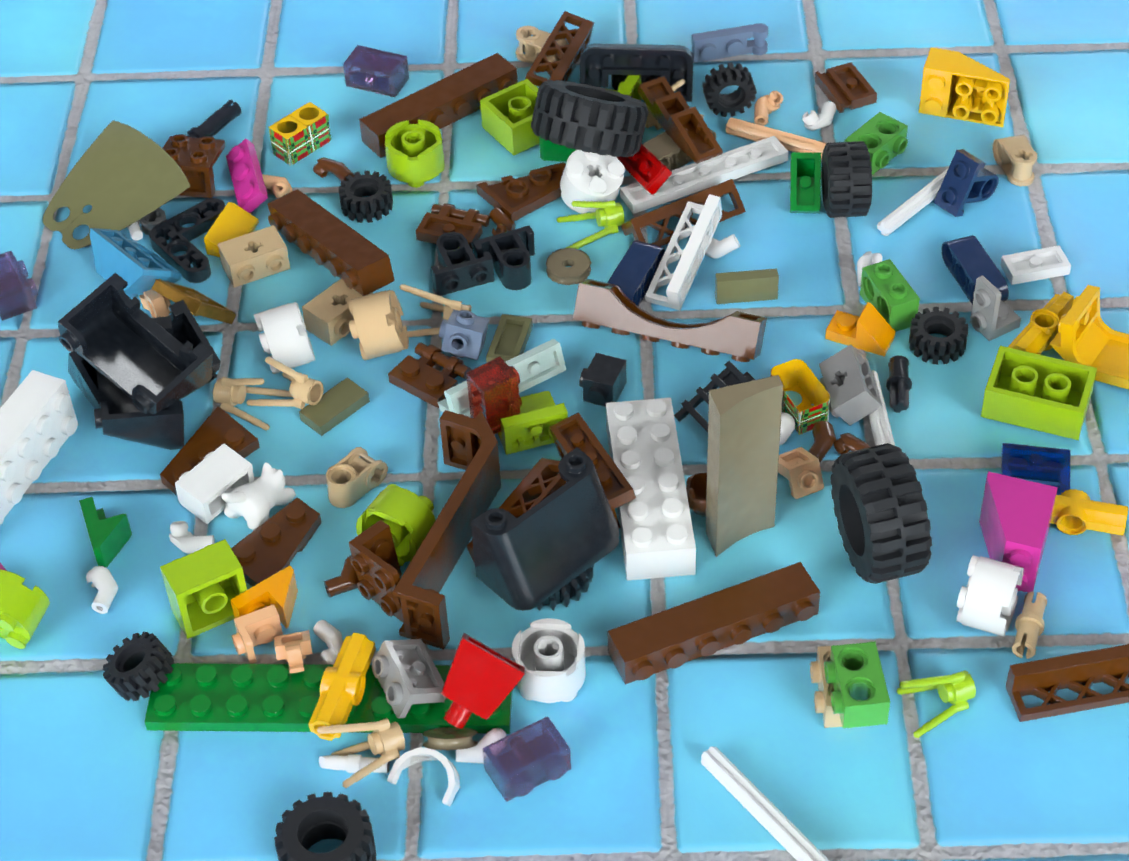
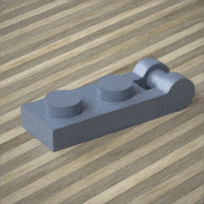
M758 23L692 34L691 52L693 53V61L698 63L752 53L764 55L767 53L768 44L765 41L768 37V26Z

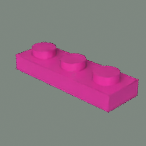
M244 139L239 145L234 146L226 155L238 206L251 213L268 199L255 146L248 139Z

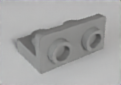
M422 639L383 641L376 657L373 659L372 670L397 718H405L412 704L445 701L446 697L441 694L444 681Z

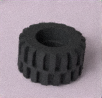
M864 141L826 143L822 153L821 182L824 208L830 218L867 216L872 200V169L870 154Z
M323 792V797H316L315 794L308 795L307 801L302 802L299 799L293 803L292 811L286 809L282 814L283 822L277 823L275 829L277 836L274 837L279 861H376V847L369 815L365 809L361 810L360 803L355 799L349 802L347 795L340 793L338 797H333L332 792ZM337 839L343 841L338 848L327 853L308 851L311 846L321 840Z

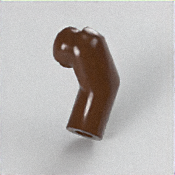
M325 157L319 158L317 160L318 163L313 167V171L321 178H325L328 172L334 174L340 181H346L348 175L355 177V174L342 162Z
M496 207L490 212V219L497 225L496 230L494 228L492 230L493 236L515 230V223L501 208Z
M819 421L813 426L814 444L808 451L817 457L820 463L836 441L833 426L827 421Z
M850 433L841 434V438L837 439L833 444L836 451L840 454L870 447L868 443Z
M352 555L346 558L340 576L324 581L329 598L357 588L359 580L350 562Z

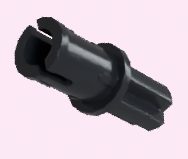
M897 355L890 358L888 362L889 378L886 381V387L889 391L890 407L894 408V412L900 413L901 410L909 408V391L912 388V381L909 378L908 372L909 360L904 356Z

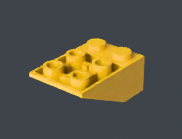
M931 47L923 70L919 113L1003 127L1011 79L960 52Z

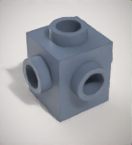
M453 309L449 319H443L439 331V338H443L441 351L449 352L451 355L459 358L467 357L478 360L485 344L490 319L476 316L467 310L458 311Z

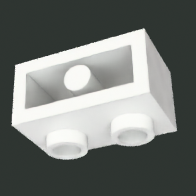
M222 444L215 451L208 453L203 461L193 469L183 473L179 480L175 482L179 504L208 524L224 511L226 502L221 497L223 493L231 492L240 485L255 481L253 467L249 461L226 444Z

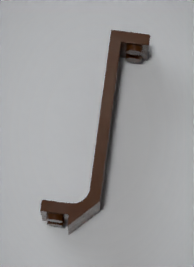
M447 410L443 412L439 419L444 464L466 471L393 590V595L400 598L404 622L399 630V635L409 639H422L424 644L443 650L450 640L445 595L439 594L472 538L471 521L489 509L501 488L498 441L481 410L476 419Z

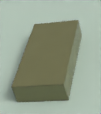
M777 268L716 273V304L778 299L779 275Z
M502 314L486 356L487 366L496 367L524 353L533 328L532 318Z
M345 378L324 393L319 403L316 405L309 404L300 410V420L323 436L369 403V393L349 378Z

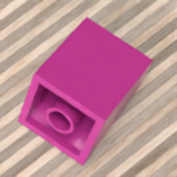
M988 471L979 523L990 559L1023 567L1021 586L1016 585V588H1018V591L1032 592L1049 532L1058 487Z

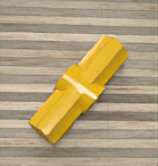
M1066 292L1055 294L1043 309L1032 312L1029 324L1008 347L1039 355L1043 351L1053 348L1050 342L1058 333V323L1061 316L1066 315L1071 309L1074 296Z
M1070 489L1064 491L1061 495L1056 494L1050 523L1056 524V527L1061 532L1068 535L1082 534L1087 529L1124 536L1128 506L1090 500V497L1085 492Z
M353 633L351 636H346L333 667L328 666L323 673L320 684V698L309 721L310 731L321 739L332 741L334 738H340L341 733L319 734L317 728L320 726L346 724L353 705L358 706L362 700L366 684L365 675L376 651L375 642L369 640L366 635Z

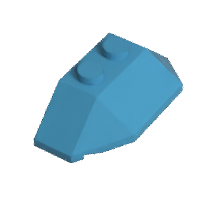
M90 228L89 234L96 272L105 280L116 272L128 282V286L124 288V291L130 298L138 297V294L144 295L143 292L151 290L156 279L171 283L181 280L182 273L138 242L127 239L125 234L120 231Z

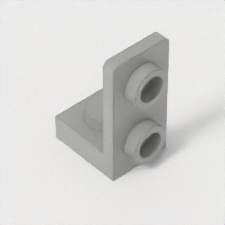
M984 276L978 277L976 279L970 323L973 328L989 341L1019 328L1021 318L1001 300V292Z

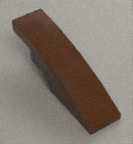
M664 76L639 85L637 92L653 116L680 149L696 164L722 155L723 150L696 107L690 108L680 91L674 93Z

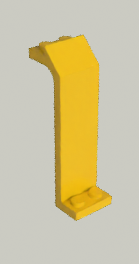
M1087 285L1081 295L1075 297L1068 313L1061 316L1058 323V333L1050 342V345L1065 361L1097 368L1095 381L1129 390V334L1115 331L1104 323L1100 315V287Z

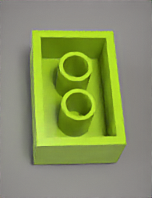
M1000 346L985 388L981 417L1079 440L1091 399L1097 368Z

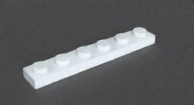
M775 136L727 151L722 153V155L698 164L692 163L671 171L670 177L654 195L648 192L639 182L621 187L620 197L630 211L635 214L708 189L727 180H734L788 161L789 152Z

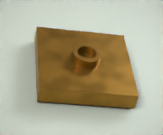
M156 279L152 290L175 303L184 300L194 316L200 315L232 324L236 317L234 311L195 289L161 279Z

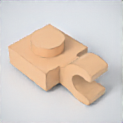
M151 289L143 292L144 295L139 296L143 309L149 310L152 318L159 316L167 317L171 313L169 310L170 300Z
M309 630L274 637L277 660L285 659L288 662L290 674L303 672V659L306 658V655L313 654Z

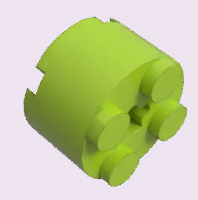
M409 120L393 125L386 132L385 153L387 169L392 177L408 183L410 187L417 188L423 186L426 181L435 178L444 171L442 136L440 129L435 124L425 120H418V124H409Z
M389 484L358 518L356 523L357 535L379 520L388 524L399 566H403L405 562H411L436 521L432 512L434 505L426 496H418L395 484Z
M0 569V638L6 639L15 648L24 649L46 613L50 601L47 595L36 585L31 590L23 585L25 578Z

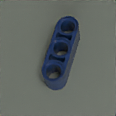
M970 235L942 244L943 261L972 305L976 279L980 276H984L1001 292V300L1003 302L1008 300L1009 291L1005 278L975 236Z
M634 240L607 283L618 285L623 293L639 306L662 260L665 248Z

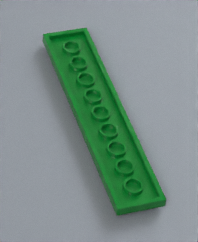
M174 663L171 665L173 668L172 673L165 674L168 678L166 683L160 682L157 685L160 689L157 692L153 690L150 692L144 721L147 731L311 732L309 721L320 698V684L323 673L328 666L333 667L334 664H304L303 672L290 674L289 664ZM369 665L365 675L366 684L362 700L358 706L353 705L346 724L367 723L388 718L390 723L396 721L403 733H423L433 728L455 727L444 719L453 702L448 698L444 702L412 704L405 718H397L391 705L387 702L386 695L378 679L373 674L372 665ZM435 665L445 683L451 665ZM513 690L487 720L472 712L464 727L477 730V734H487L494 728H500L506 734H510ZM361 731L359 733H373V731Z

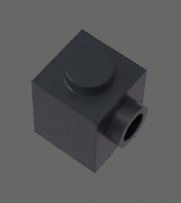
M596 353L588 369L584 368L580 375L579 386L583 387V401L605 407L606 403L617 402L627 383L626 360Z

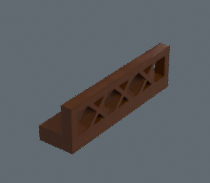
M564 11L529 69L525 79H528L536 86H540L548 79L538 76L536 73L547 71L550 76L549 80L567 82L580 60L581 51L590 42L594 22ZM565 23H570L579 28L568 30ZM566 39L569 44L559 46L556 40ZM557 55L559 61L549 62L546 56Z
M730 179L623 223L621 227L625 236L633 234L635 240L646 243L641 230L650 226L659 231L656 241L651 244L661 247L670 242L674 231L666 228L669 219L674 216L681 218L688 201L705 205L709 194L718 197H724L729 194L735 210L730 212L722 210V217L719 223L742 214L746 210L733 179ZM692 213L689 222L696 225L697 220L692 218ZM664 233L669 235L668 237L663 238Z
M579 412L550 426L552 437L561 458L575 448H579L592 459L618 528H621L615 509L636 498L629 482Z
M541 458L499 509H504L518 518L565 485L567 482L559 475L558 465L560 461ZM471 540L466 547L475 564L473 541Z
M1129 644L1010 665L1006 689L1019 721L1024 722L1129 703V684L1125 683L1129 677ZM1103 682L1113 687L1114 690L1110 694L1102 695L1090 688L1094 683ZM1067 688L1078 693L1079 696L1076 700L1066 701L1055 694L1058 690ZM1034 695L1044 700L1041 706L1026 708L1021 697Z

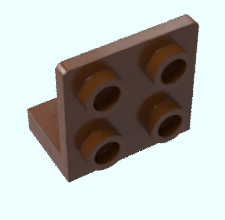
M183 134L169 137L162 149L178 164L190 184V187L179 194V196L213 198L215 194L213 166L225 148V140L213 137L193 138Z
M379 520L348 542L352 555L350 562L357 573L359 580L357 587L362 596L367 600H374L388 616L394 615L403 622L400 598L393 595V590L402 574L390 526Z

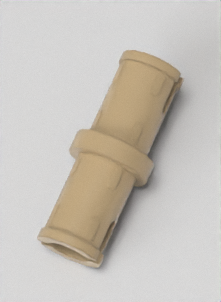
M1034 591L1025 595L1022 613L1016 619L1015 628L1017 634L1012 651L1019 658H1023L1025 647H1028L1026 659L1032 658L1035 655L1038 636L1044 630L1045 622L1043 615L1048 600L1040 592H1037L1034 603H1032Z

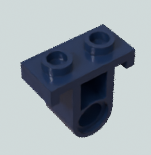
M964 149L956 150L933 203L955 217L962 216L964 213L962 208L965 203L985 201L991 197L998 186L999 178L984 168L986 163Z

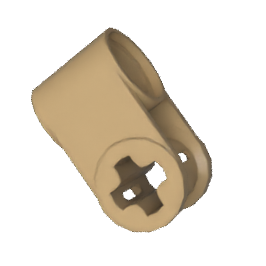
M523 26L517 29L516 39L519 41V46L516 49V58L522 62L533 64L551 33L539 30L533 26ZM565 39L556 40L559 46L568 45ZM557 55L546 56L549 62L559 61Z
M1025 135L995 139L993 142L994 159L1000 165L1008 181L1015 186H1028L1034 181L1032 169L1033 164L1037 161V153L1029 144Z
M356 447L326 472L329 502L337 508H347L354 505L362 496L383 482L388 472L387 464L382 460L376 461L368 456L367 451L362 447Z

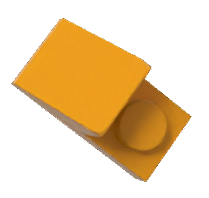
M867 302L860 317L837 310L826 329L825 339L847 346L851 344L854 348L885 357L895 338L896 332L870 302Z
M289 565L231 599L235 619L274 604L279 614L280 622L285 628H288L298 593L294 569Z

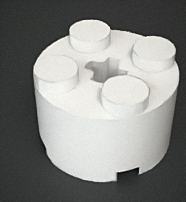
M577 149L569 156L560 180L563 201L569 208L581 214L596 212V209L600 208L573 207L571 205L573 201H615L623 182L624 165L617 157L598 155Z
M296 302L254 314L259 332L264 331V333L259 334L263 350L268 354H272L268 357L291 369L315 361L313 348L305 329L306 326ZM270 365L273 374L282 372Z
M973 555L967 571V576H970L967 587L962 586L957 601L959 610L956 621L962 623V625L1004 637L1005 632L1009 629L1019 597L1017 596L1018 588H1016V585L1021 586L1024 568L987 557Z
M546 618L530 623V628L522 633L520 630L515 635L512 642V659L525 667V674L517 684L521 696L526 700L542 703L570 702L574 700L586 677L585 644L581 634L579 633L578 635L571 629V625L563 620Z

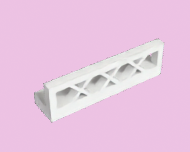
M709 194L705 205L687 202L645 295L646 302L681 310L722 217L721 197ZM692 213L700 215L694 226L689 222ZM690 236L685 249L681 250L678 245L679 241ZM679 260L674 273L671 274L667 268L668 265ZM669 284L666 289L667 297L656 294L659 287Z

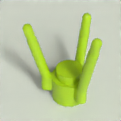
M614 200L606 202L573 201L571 203L573 207L600 209H596V212L557 218L558 223L596 219L599 227L604 226L605 229L566 247L579 249L608 234L618 233V226H621L625 219L622 205L619 202L615 203Z
M966 670L951 675L901 681L899 683L900 688L897 689V694L899 695L937 689L941 700L944 703L949 702L952 704L951 707L914 731L913 736L915 738H919L926 732H929L955 713L968 709L967 700L976 696L974 680Z

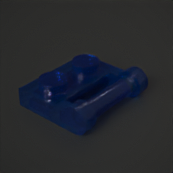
M1003 443L1000 474L1020 479L1058 482V486H1050L1058 487L1057 495H1061L1064 491L1070 490L1071 450Z

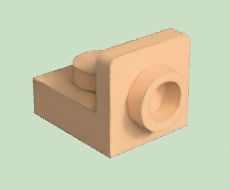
M802 447L779 455L778 473L788 479L792 497L799 499L824 488L820 462L817 457Z
M270 605L234 619L237 633L231 636L238 655L245 653L249 664L256 663L253 647L269 643L274 640L275 636L283 635L279 614L275 605Z

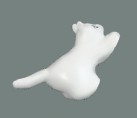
M266 462L263 464L261 476L257 480L240 485L231 492H225L221 497L226 502L224 508L225 515L232 519L243 516L247 521L248 528L254 531L270 519L271 508L292 502L296 494L294 489L284 488L286 482L282 470L272 468Z

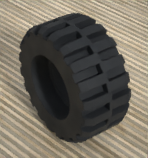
M547 80L539 86L531 128L534 134L542 139L566 146L567 148L596 153L598 155L629 157L634 156L640 150L649 112L645 103L616 91L570 81Z
M889 443L841 454L832 465L831 494L834 501L833 508L838 522V530L843 539V546L849 555L852 566L856 568L858 576L862 577V580L877 584L922 572L931 558V526L927 516L928 509L922 495L923 490L920 481L917 480L913 465H910L907 455L902 452L901 448Z

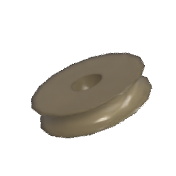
M559 249L547 258L546 272L548 277L558 284H578L590 275L591 261L589 256L579 249Z
M457 727L429 729L422 733L423 736L428 737L423 746L435 750L471 748L478 744L477 741L472 739L478 732L477 730L465 727L463 729Z

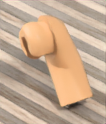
M772 91L769 95L762 96L756 101L755 124L765 126L768 123V115L780 108V104L783 102V95L780 92Z
M262 174L266 189L272 190L277 199L293 191L285 177Z

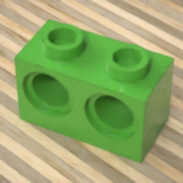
M879 112L847 137L845 142L864 141L870 154L873 175L879 169L886 167L888 162L895 156L904 152L908 144V125Z
M888 259L862 267L860 296L865 303L870 302L895 332L911 327L912 318H915V314L918 313L920 298L893 262Z
M876 642L831 646L830 661L824 662L826 683H833L834 691L831 692V705L833 713L840 714L842 728L887 724L890 698Z

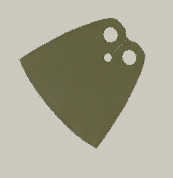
M112 120L69 172L50 201L43 216V223L49 230L59 231L63 236V243L69 248L80 249L91 245L89 233L80 240L73 238L72 233L79 225H87L89 230L90 228L120 231L181 194L190 187V184L178 164L157 143L133 127ZM86 205H91L92 210L84 213L83 208ZM61 207H68L70 209L68 218L64 221L56 222L53 219L55 211Z

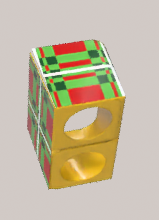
M308 102L268 127L273 154L288 165H290L289 152L293 165L331 141L328 114L311 102Z
M793 359L771 369L770 377L778 375L783 384L782 412L790 414L795 419V430L799 435L811 431L813 426L819 421L828 422L830 394L804 361ZM785 391L799 393L802 397V402L795 406Z

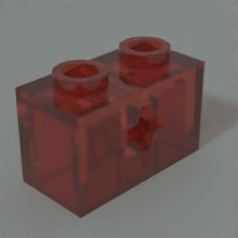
M499 356L466 373L470 416L476 419L481 410L494 435L501 432L500 419L520 414V407L522 406L518 387L520 376L513 366H508Z

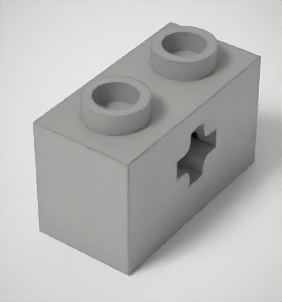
M851 344L819 364L823 376L820 378V382L830 394L829 410L834 417H841L851 426L882 407L869 362Z

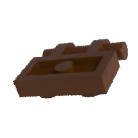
M448 203L444 205L433 204L431 213L427 212L416 229V239L436 244L438 237L442 234L458 232L466 238L473 251V241L480 239L483 233L482 226L488 227L490 216L480 214V211L470 208L468 211L457 209L455 205Z
M420 342L415 347V353L420 355L421 358L417 360L408 355L388 373L390 383L439 408L438 402L446 399L444 391L458 385V381L455 380L457 376L467 379L471 375L472 369L464 365L463 360L455 356L448 357L441 353L440 348L434 345L427 346ZM437 364L444 369L438 371L432 367Z

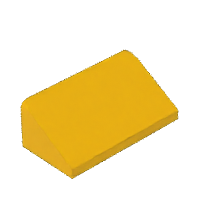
M228 202L204 237L207 254L220 257L218 243L253 232L259 223V219L235 203Z

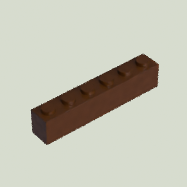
M495 53L359 119L362 142L380 158L386 156L385 135L390 127L402 121L409 120V124H418V120H425L441 129L480 110L481 99L518 83L517 68L500 54Z
M297 189L267 203L270 211L268 216L270 225H274L288 242H293L304 254L314 258L318 265L326 267L334 277L342 278L350 289L353 288L362 296H366L395 281L390 258L387 253Z
M798 562L607 631L608 654L625 684L636 680H645L655 673L669 668L680 667L685 662L702 656H710L718 650L734 644H743L749 639L764 633H772L783 626L810 619L813 615L818 614L820 591L802 563Z

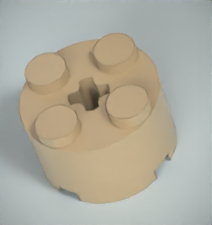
M393 290L381 291L349 300L350 312L354 320L349 321V327L352 337L354 339L359 338L360 340L359 347L364 361L408 349V331L406 325H402L401 316L404 314L397 295Z

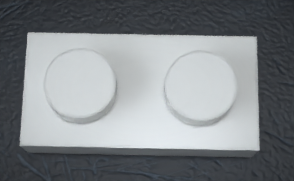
M1060 245L1004 255L1001 257L1000 264L1011 285L1069 275L1071 264Z

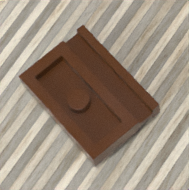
M852 62L828 68L826 73L815 72L816 84L828 99L836 105L839 113L844 112V108L849 107L852 110L876 103L877 101L876 91Z

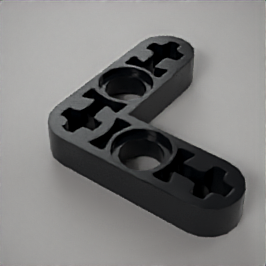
M217 198L204 200L155 226L149 233L153 250L168 264L182 273V277L191 283L206 281L211 275L208 258L190 241L209 231L225 208V203ZM188 223H194V224H195V225L192 226V227H187V228L182 227L183 225L188 224ZM179 251L187 252L186 254L181 256L173 255L174 253Z

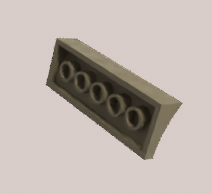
M778 375L709 390L706 534L716 557L739 540L761 530L772 528L775 525L783 384Z

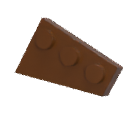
M562 162L530 170L528 176L514 179L512 175L501 178V183L489 186L487 182L476 184L477 194L494 208H501L514 222L561 197L560 180L566 164Z
M218 406L160 473L161 481L177 495L175 482L179 480L183 473L190 471L203 461L208 453L215 451L222 444H226L245 458L260 448L258 438Z
M297 497L234 545L231 549L242 566L245 581L253 587L289 566L297 552L303 551L322 523L320 514Z

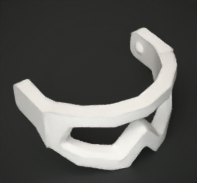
M423 747L407 751L396 759L387 778L389 783L396 784L402 770L421 761L438 760L446 768L448 775V788L442 803L451 806L456 792L460 789V775L454 764L437 750Z

